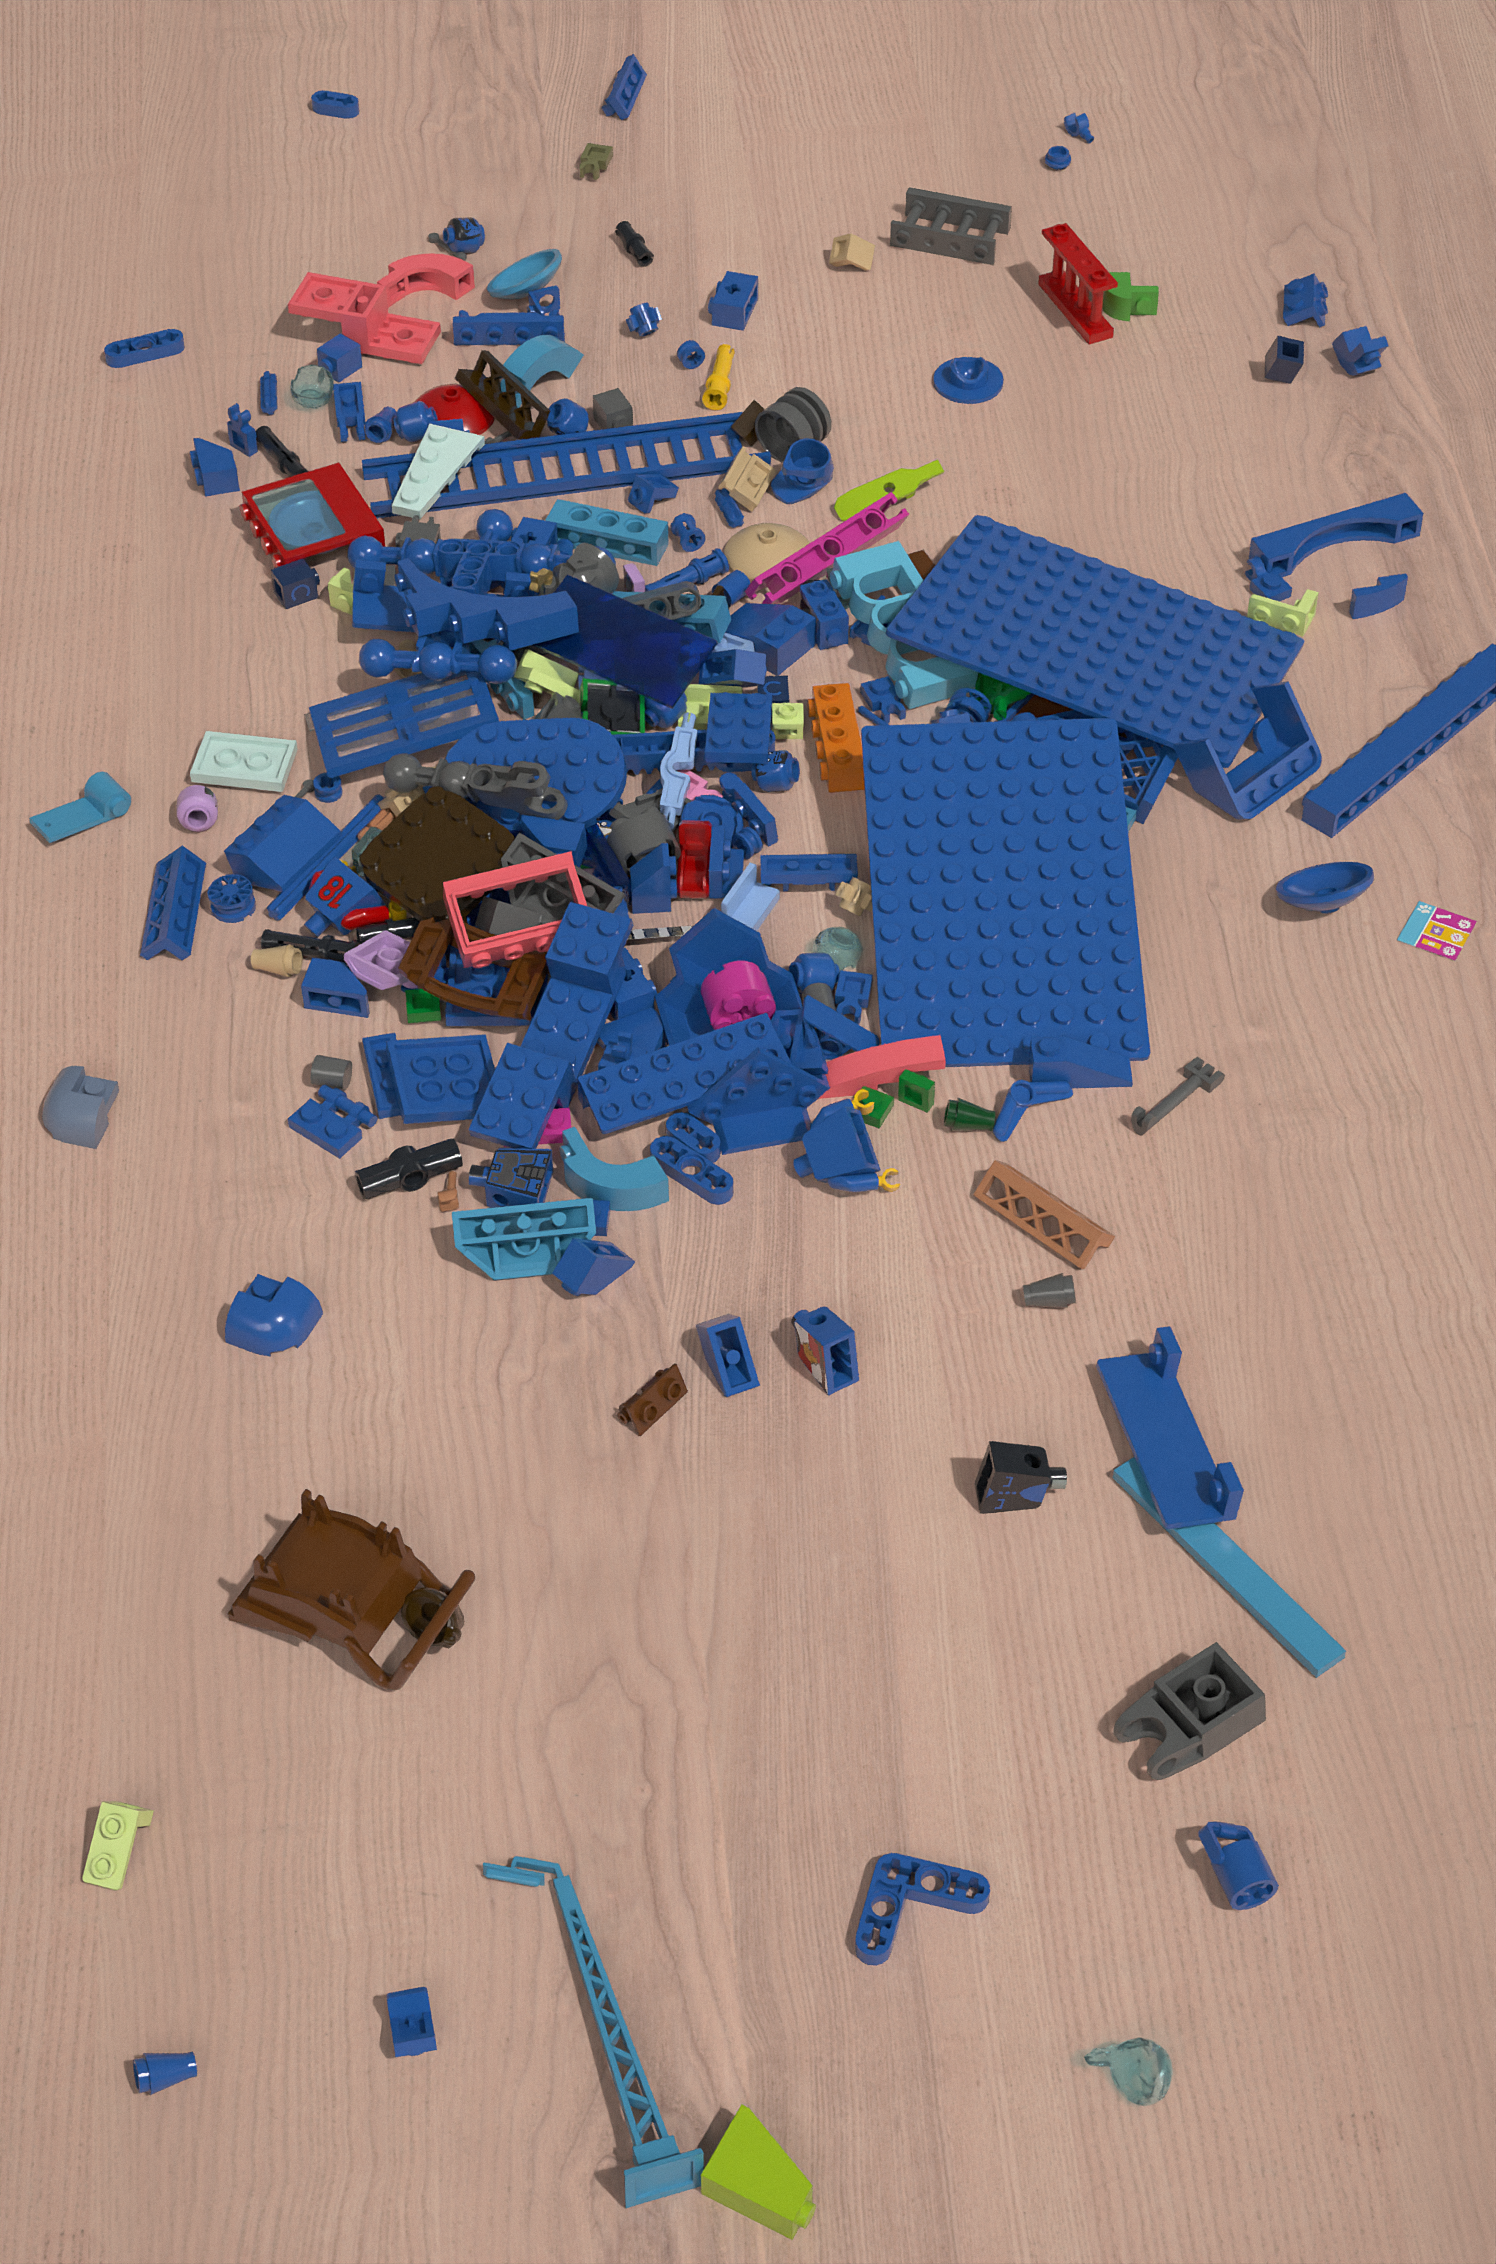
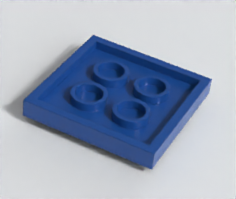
M450 945L448 985L472 994L497 998L510 968L492 963L482 968H474L473 966L464 968L459 949ZM549 974L546 975L530 1011L532 1019L548 985ZM449 1002L446 1003V1026H530L531 1021L482 1014Z
M486 1034L391 1040L386 1042V1054L403 1124L470 1120L474 1118L495 1071Z

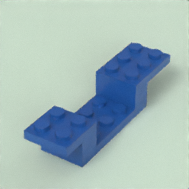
M573 902L569 903L545 956L551 975L550 981L521 1046L510 1043L506 1044L468 1129L470 1136L510 1148L536 1149L553 1109L569 1107L578 1086V1077L583 1075L626 976L621 953L634 926L631 918Z

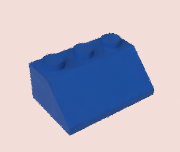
M283 795L263 815L256 818L247 830L237 836L224 852L233 874L246 877L250 880L251 885L284 892L342 836V833L308 800Z

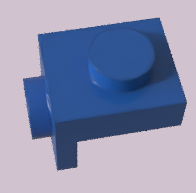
M418 1987L388 1993L386 1999L395 2057L417 2056L424 2052L437 2050L428 1989L426 1987Z

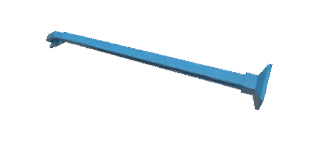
M520 1856L513 1858L511 1867L484 1862L483 1875L495 1880L533 1887L545 1885L544 1873L518 1869L517 1867L553 1873L556 1876V1879H553L555 1893L633 2143L632 2152L635 2167L624 2170L625 2207H633L701 2187L704 2153L701 2148L680 2153L674 2135L669 2136L569 1875L563 1876L558 1863ZM584 1957L590 1959L587 1966ZM594 1969H596L598 1977L591 1975ZM594 1989L601 1991L598 1998H596ZM606 2001H608L611 2012L602 2009ZM605 2023L614 2027L609 2036ZM620 2037L622 2038L626 2052L615 2047ZM617 2062L630 2067L623 2081ZM635 2078H637L643 2096L628 2091ZM631 2106L646 2112L637 2126ZM653 2122L659 2139L642 2144L641 2138Z

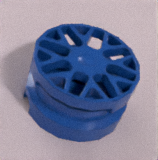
M960 688L954 691L944 710L958 709L959 715L969 713L970 722H986L991 714V704L989 699L978 690ZM977 697L982 698L980 701L976 700Z
M228 874L217 878L208 887L207 895L215 918L226 923H237L244 921V917L247 915L252 916L256 909V901L250 880L241 875Z

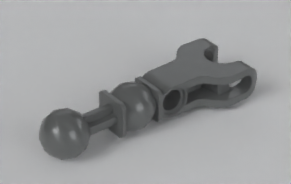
M402 753L392 756L386 762L383 770L386 785L398 793H409L419 785L440 786L445 791L460 795L465 800L470 798L475 803L480 800L485 805L512 809L521 815L559 820L564 815L568 806L567 800L560 790L548 787L551 776L546 768L539 763L517 761L509 767L480 764L477 766V764L472 763L470 765L464 761L448 763L446 759L441 758L437 767L431 768L421 766L420 761L414 756ZM543 801H557L553 808L544 809L542 807Z

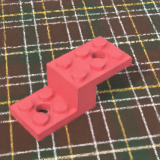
M308 272L288 303V310L291 314L324 319L330 322H341L342 335L359 343L361 354L423 364L441 333L440 322L388 313L386 286Z

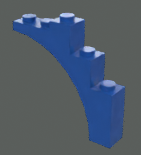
M409 558L397 561L399 573L395 574V582L399 592L405 593L407 608L403 609L404 619L408 627H413L418 637L451 629L452 633H457L465 644L496 635L497 639L503 640L509 651L579 632L577 606L567 591L528 597H492L471 594L450 588L431 579L421 572Z

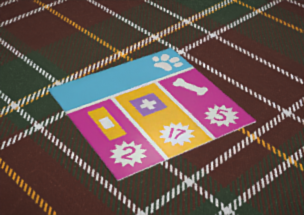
M1419 901L1397 940L1456 961L1477 921Z

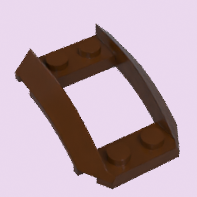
M449 917L435 922L434 918L420 921L398 967L399 972L424 991L456 1006L491 1016L532 1021L530 1011L546 975L550 974L545 959L547 952L533 951L525 953L522 957L515 960H506L504 958L492 961V964L510 968L497 998L476 995L451 987L433 978L448 945L450 944L458 949ZM463 922L469 942L497 936Z

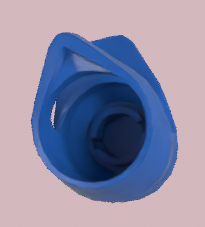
M810 438L800 439L790 446L781 471L771 482L772 492L777 499L785 504L797 503L810 498L832 480L834 464L827 446L818 440Z

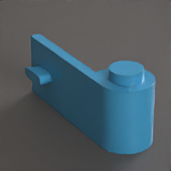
M97 772L87 780L84 788V798L30 817L29 821L51 843L124 815L131 805V796L107 772Z

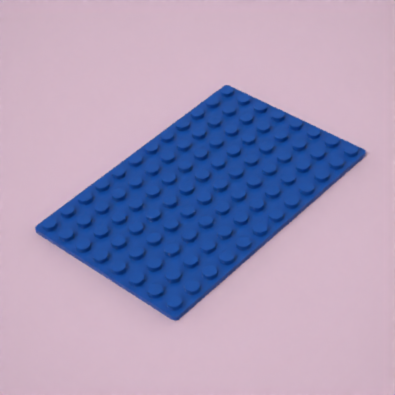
M975 515L886 630V635L892 639L1094 718H1113L1117 721V727L1173 749V745L1179 742L1209 738L1223 768L1230 767L1262 715L1252 689L1256 686L1282 682L1305 642L1304 639L1292 632L1274 628L1263 621H1256L1245 617L1237 611L1224 609L1208 600L1198 599L1185 594L1182 590L1169 588L1157 583L1153 579L1143 578L1130 573L1124 568L1114 567L1102 562L1098 558L1088 557L1075 552L1069 547L1059 546L1047 541L1043 537L1030 535L1020 531L1017 527L1007 526L994 521L988 516Z
M1113 718L864 726L861 730L881 1045L907 1039L940 1035L946 1059L945 1067L1029 1065L1031 1037L1065 1036L1130 1058V1061H1145L1149 1059L1150 1043L1117 721Z

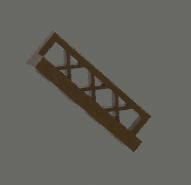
M481 350L474 370L458 369L454 379L516 439L540 437L551 411L489 351ZM487 363L490 366V377H486L483 374ZM501 378L505 379L506 392L501 391ZM517 393L521 395L522 407L519 408L516 405L515 394ZM533 408L539 412L535 423L532 421L531 409Z

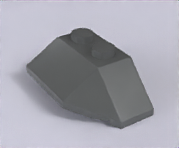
M519 833L501 858V862L504 868L557 854ZM574 865L587 906L614 913L624 899L625 894ZM565 872L548 876V879L541 883H537L535 880L518 883L514 889L508 890L512 905L543 914L541 925L562 920L569 903H575Z

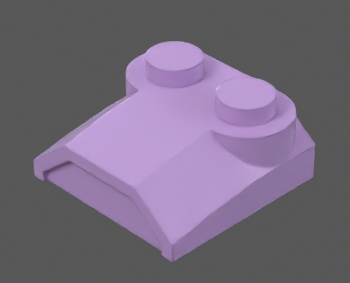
M386 930L344 953V960L353 974L380 990L392 988L400 984L406 988H418V986L403 976L398 969L410 942Z

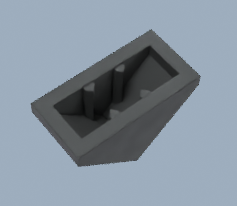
M484 896L474 927L492 934L501 935L538 926L541 923L543 914Z

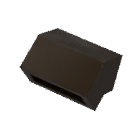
M755 400L751 402L730 427L741 440L751 447L758 440L755 431V420L759 413L764 410Z

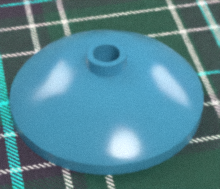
M546 249L520 259L505 268L490 281L487 286L490 296L498 299L516 300L527 297L530 291L542 289L555 276L561 265L562 255L558 249Z

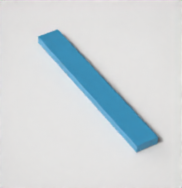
M1135 1457L1113 1470V1479L1316 1678L1345 1658L1346 1650L1215 1523L1166 1529Z

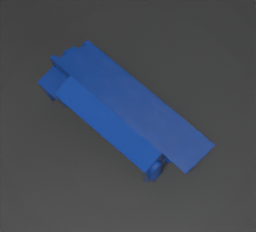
M716 908L708 912L669 948L676 975L655 996L669 1046L714 1031L701 995V986L708 974L712 971L715 974L724 970L723 965L730 962L748 961L759 967L769 984L776 1005L775 1010L803 1009L792 973L769 961L760 932ZM758 1047L697 1101L687 1106L690 1114L714 1126L715 1133L721 1141V1153L726 1155L802 1141L803 1135L810 1130L812 1124L807 1108L828 1091L830 1086L826 1074H809Z

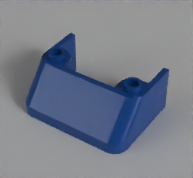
M1289 681L1256 686L1252 689L1264 715V718L1259 720L1253 728V740L1258 751L1227 774L1209 738L1179 742L1173 745L1194 791L1235 819L1245 820L1254 818L1315 773L1321 766L1322 755Z

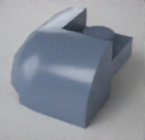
M84 1066L63 1068L58 1073L45 1098L42 1113L44 1126L52 1133L53 1139L68 1144L97 1149L109 1125L107 1114L119 1093L118 1082L86 1076Z

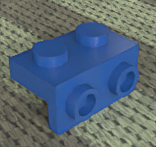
M1315 273L1301 279H1294L1289 284L1284 285L1283 319L1287 326L1312 316L1319 327L1325 326V315L1328 314L1326 305L1328 290L1324 282H1319Z

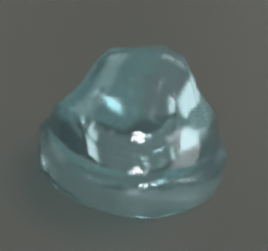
M1142 2037L1129 2039L1120 2044L1114 2043L1108 2047L1095 2048L1084 2056L1085 2061L1091 2066H1109L1112 2080L1119 2093L1135 2105L1148 2106L1158 2103L1165 2097L1172 2082L1173 2067L1169 2054L1162 2046L1150 2039Z

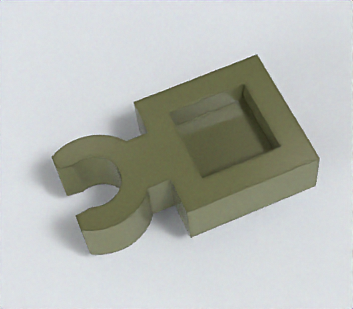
M587 143L580 157V178H583L586 173H593V179L597 180L600 177V170H606L613 157V147Z

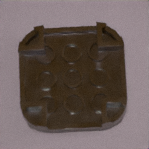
M434 786L427 793L415 799L368 844L360 855V862L366 882L377 893L380 892L419 921L434 918L435 922L449 917L443 900V882L503 868L501 858L515 838L506 827L460 795L445 791L440 786ZM492 890L485 891L484 895L479 898H472L471 895L456 898L463 922L467 923L466 916Z

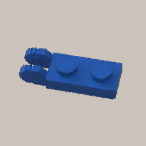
M361 382L333 384L337 427H340L341 442L348 441L347 427H354L356 425L357 437H359V440H365L364 425L366 422Z
M731 772L721 775L719 783L721 788H723V798L732 803L731 807L736 812L738 809L742 819H746L749 827L757 832L768 847L777 843L778 835L773 815L737 775Z

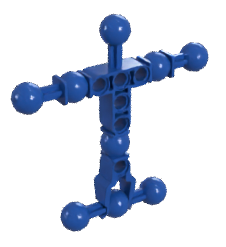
M490 509L481 514L477 520L476 532L480 540L438 539L435 544L432 540L425 538L415 539L411 542V538L406 537L402 547H383L374 537L360 536L350 543L347 558L354 569L355 560L386 562V564L398 565L397 561L409 558L426 575H431L435 572L436 577L451 578L452 586L450 588L486 596L492 580L505 581L506 572L530 574L531 571L537 573L542 568L553 571V568L560 563H567V560L572 555H560L559 544H554L553 549L539 543L526 548V543L519 544L508 541L513 531V523L510 516L502 510ZM595 546L606 553L616 566V561L611 552L606 548ZM451 629L418 637L416 643L417 651L395 650L394 646L386 640H369L360 649L358 661L365 673L376 678L386 677L395 668L411 669L412 672H421L427 678L435 681L446 680L452 674L456 675L460 671L480 672L483 678L494 684L506 683L514 676L517 669L516 657L507 647L493 645L485 649L481 655L471 654L469 643L464 644L458 634H453Z

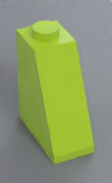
M741 2104L701 2174V2194L793 2240L799 2227L806 2229L814 2215L816 2204L812 2203L813 2185L750 2108Z

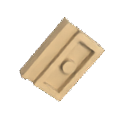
M743 446L735 456L718 487L721 490L723 487L730 492L729 496L752 512L759 504L777 470L755 454L749 455L745 452L747 448Z

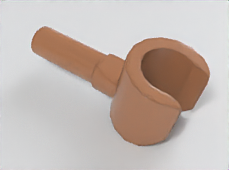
M455 1171L448 1173L447 1190L437 1192L441 1212L459 1208L456 1189L457 1173Z

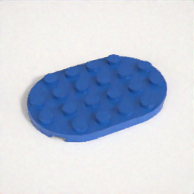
M581 718L509 720L484 724L462 737L445 758L448 763L464 761L470 765L472 763L477 764V766L480 764L509 767L517 761L539 763L546 768L551 776L548 787L560 790L567 800V810L559 820L583 823L585 828L596 824L598 817L609 808L613 809L621 798L627 779L626 760L615 737L601 725ZM470 798L466 799L506 827L514 837H517L519 833L523 835L521 823L523 815L512 809L485 805L480 800L475 803ZM543 801L542 807L544 809L553 808L557 801Z

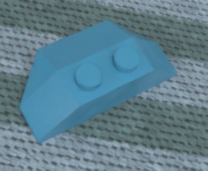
M593 1198L452 1212L455 1248L493 1280L552 1275L572 1238L591 1240L596 1234Z

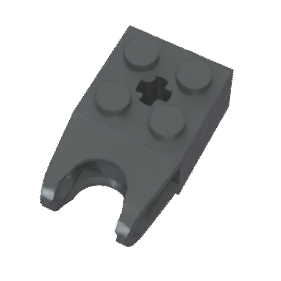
M1215 1642L1154 1681V1687L1118 1718L1113 1733L1123 1743L1145 1737L1160 1740L1162 1744L1157 1748L1146 1765L1147 1773L1152 1779L1162 1780L1206 1760L1266 1721L1265 1693L1227 1652Z

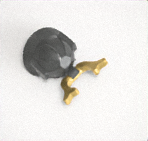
M580 543L575 548L573 555L567 560V563H560L553 568V571L542 568L537 573L531 571L529 590L538 592L540 589V595L567 591L576 604L577 610L595 606L598 599L612 594L618 587L619 574L615 564L606 553L591 544Z

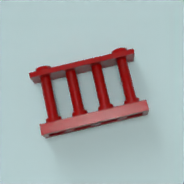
M1067 223L1042 229V235L1054 248L1053 268L1051 272L1039 275L1038 285L1088 345L1113 338L1114 328L1102 315L1103 293L1106 290L1117 288L1118 282ZM1064 261L1067 263V264H1066V272H1065L1064 269H1063V267H1064ZM1077 276L1079 277V287L1076 285ZM1089 291L1092 293V302L1089 300Z

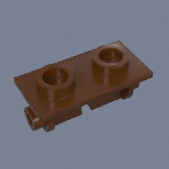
M674 1363L670 1368L658 1370L655 1376L641 1388V1395L635 1393L626 1403H622L619 1406L617 1417L624 1424L628 1422L633 1423L637 1435L641 1437L688 1393L677 1364Z

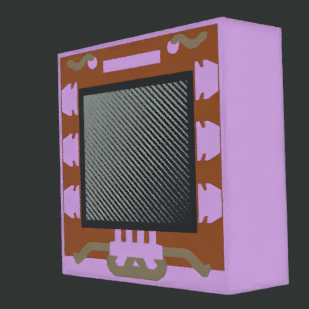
M633 563L623 565L624 589L626 592H645V580L636 565Z

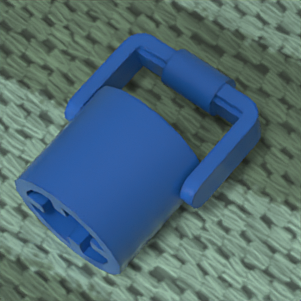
M1214 1821L1208 1822L1198 1831L1213 1870L1233 1909H1251L1265 1903L1275 1895L1279 1885L1258 1842L1247 1827ZM1217 1838L1237 1839L1238 1841L1221 1848Z

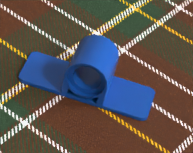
M809 995L804 997L802 1018L805 1022L816 1028L825 1060L841 1057L850 1049L857 1052L879 1046L877 1035Z

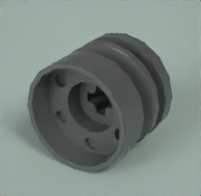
M794 387L787 391L775 403L760 412L755 420L756 435L763 449L766 452L770 451L771 457L781 463L784 462L787 452L794 442L805 438L821 442L828 437L832 427L830 413L824 402L814 392L804 387Z

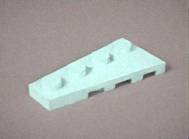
M429 424L392 503V513L411 518L417 515L420 520L441 496V490L455 480V474L462 466L466 467L472 460L471 455L485 445L484 436Z

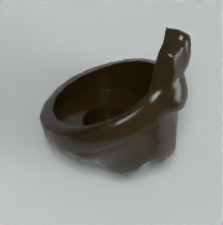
M424 1587L412 1591L405 1597L404 1604L401 1607V1617L404 1626L414 1638L419 1639L447 1598V1594L433 1588ZM459 1605L431 1646L442 1645V1647L449 1649L461 1639V1629L465 1621Z

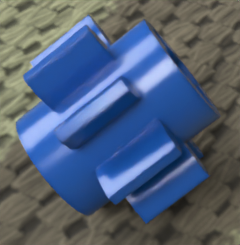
M646 302L630 309L631 315L626 319L630 332H638L639 337H643L659 329L657 324L662 320L658 307H650L649 303Z

